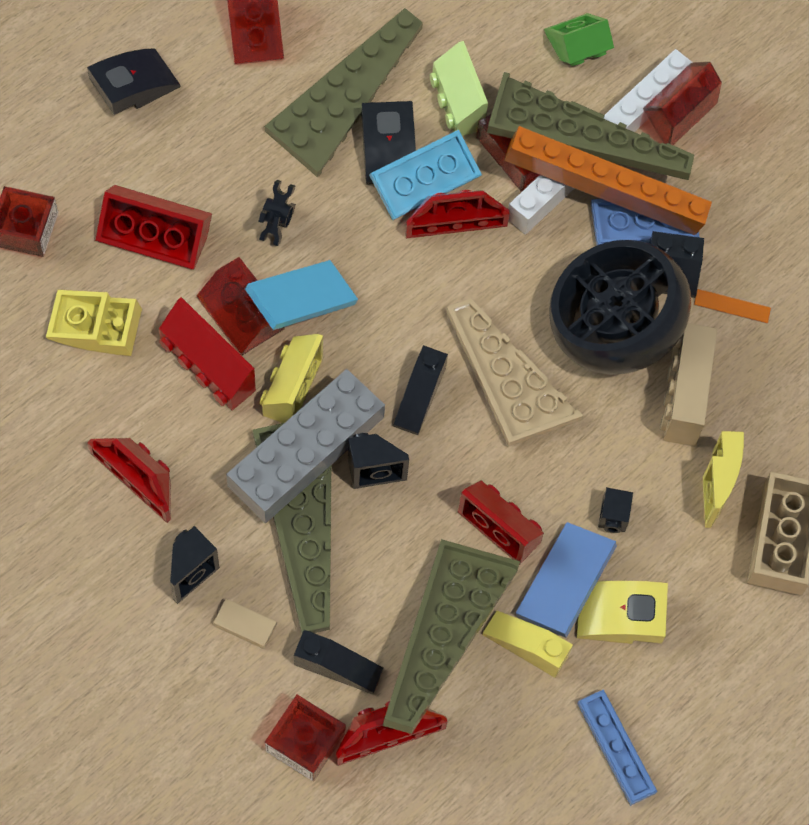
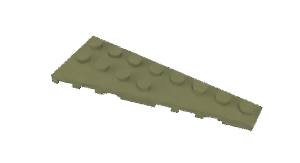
M404 8L264 126L265 132L316 177L320 176L322 169L329 160L331 161L334 152L341 142H344L347 133L354 123H357L360 119L362 103H371L379 87L387 80L388 74L393 67H396L404 51L410 47L421 31L423 22Z
M503 73L487 133L512 139L518 127L521 126L613 163L689 180L694 154L669 143L660 144L653 141L649 134L644 132L641 135L626 129L627 125L619 122L617 125L604 119L605 115L573 101L560 100L551 91L547 90L544 93L531 87L532 83L526 80L522 83L510 78V73Z
M284 423L253 429L256 448ZM332 465L273 517L301 633L304 630L312 633L330 630Z
M441 539L383 726L410 734L413 733L518 571L520 561Z

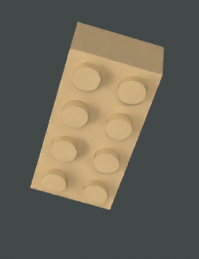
M687 323L683 335L671 350L670 359H673L672 367L668 371L667 382L669 383L668 391L666 390L663 406H666V410L660 424V430L664 431L663 441L694 447L705 424L717 328Z
M770 471L763 486L748 584L800 596L803 595L809 586V480Z

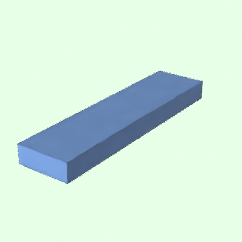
M604 689L579 700L577 704L630 806L655 795L658 791Z

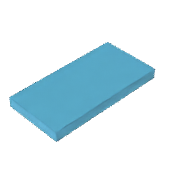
M457 130L370 173L369 176L392 220H395L417 209L428 196H433L436 193L447 194L482 176L460 131Z
M331 260L248 283L245 288L273 330L353 306L358 301V298Z

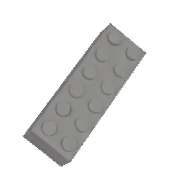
M346 369L226 474L227 486L266 524L348 451L349 438L359 433H368L384 418L385 404Z

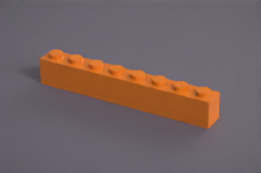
M521 126L518 127L513 135L504 159L506 162L693 235H696L705 225L712 204L709 200Z

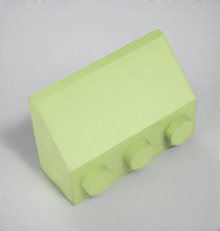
M461 41L433 62L430 82L432 87L438 90V103L440 108H444L446 111L445 119L448 129H452L453 132L459 130L461 135L464 136L484 131L488 102L465 43Z

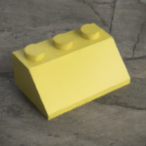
M323 335L295 336L292 338L290 345L284 346L280 356L282 360L279 368H274L270 378L272 385L269 390L265 389L261 396L260 405L263 408V416L285 423L301 409L323 360Z

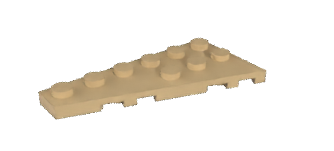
M471 298L447 306L446 312L508 447L583 419V415L579 410H575L567 402V398L548 382V378L521 350H517L510 342L511 339L495 327L491 318Z

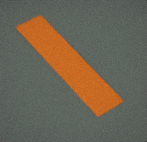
M700 289L697 290L694 303L697 306L768 323L771 307Z

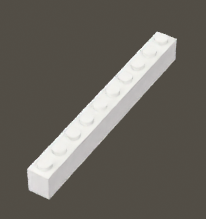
M675 49L605 114L604 119L617 125L619 122L627 125L626 129L635 132L690 80L694 63ZM542 175L538 176L509 203V222L526 235L575 188Z

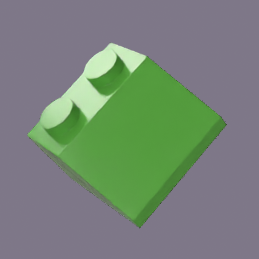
M589 13L544 29L559 59L571 66L582 64L585 62L584 59L591 56L594 58L607 54V50L614 48L608 19Z

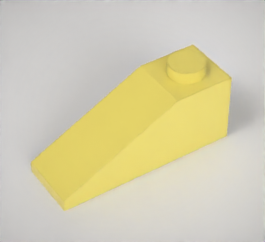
M500 611L495 612L482 634L556 678L568 658L573 646L549 630Z

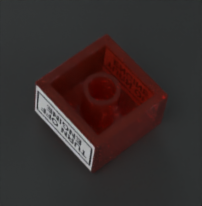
M4 186L0 196V248L44 257L58 215L55 197Z
M296 694L265 740V751L314 782L344 737L346 724Z

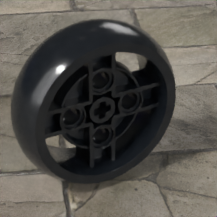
M637 240L606 242L579 255L560 275L550 299L549 319L551 329L561 350L578 365L602 374L618 375L636 372L651 366L672 350L683 335L691 310L690 288L682 268L662 249L647 242ZM668 289L665 304L658 315V297ZM580 304L581 317L573 323L576 310Z

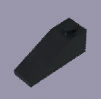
M424 345L422 346L393 427L419 435L446 370L448 354Z
M307 630L303 631L294 653L295 666L373 695L384 667L341 644Z

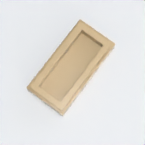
M225 599L213 625L265 649L277 622Z

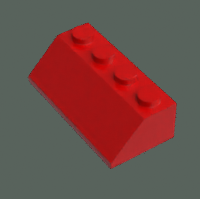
M113 185L104 192L95 241L194 270L207 240L213 213Z
M180 297L159 327V342L168 353L172 351L178 357L179 364L185 370L190 369L196 375L197 382L203 388L208 387L213 392L214 398L221 406L226 405L233 411L256 391L255 368Z

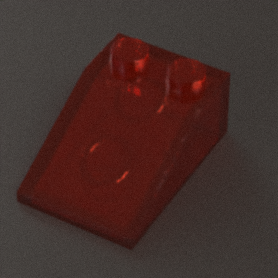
M227 0L235 64L284 59L278 0Z

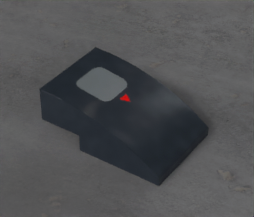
M155 48L121 53L87 67L90 81L114 115L133 105L136 109H139L181 87Z
M412 101L362 103L361 117L366 185L374 184L369 176L370 173L416 151Z

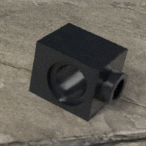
M606 487L602 499L599 528H604L605 531L610 533L626 531L630 519L633 492Z

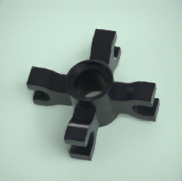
M280 180L274 182V199L267 198L258 220L260 223L267 222V226L261 232L259 240L265 241L268 233H271L275 238L273 245L276 246L281 243L282 239L280 229L281 227H288L296 206L294 203L287 204L296 186L290 184L287 192H282L280 189L282 181Z

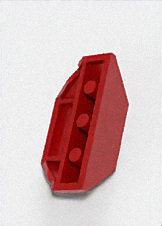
M462 190L458 193L450 194L436 193L433 196H428L406 221L405 235L407 239L507 227L510 213L509 209L483 190Z
M131 438L90 439L87 442L91 455L166 523L171 520L170 469L163 461H155L144 444L141 442L137 444Z
M390 701L385 703V707L374 710L373 707L361 710L357 713L358 716L353 718L336 752L337 766L445 730L448 723L447 718L428 708L413 733L410 734L383 726Z

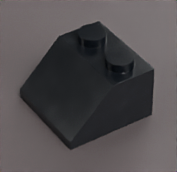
M652 231L649 244L662 249L679 264L688 280L691 298H695L703 261L704 238Z
M359 433L349 438L348 463L353 489L407 481L409 455L377 434Z
M195 525L189 531L186 529L180 532L173 543L170 584L173 599L177 604L220 568L217 548Z

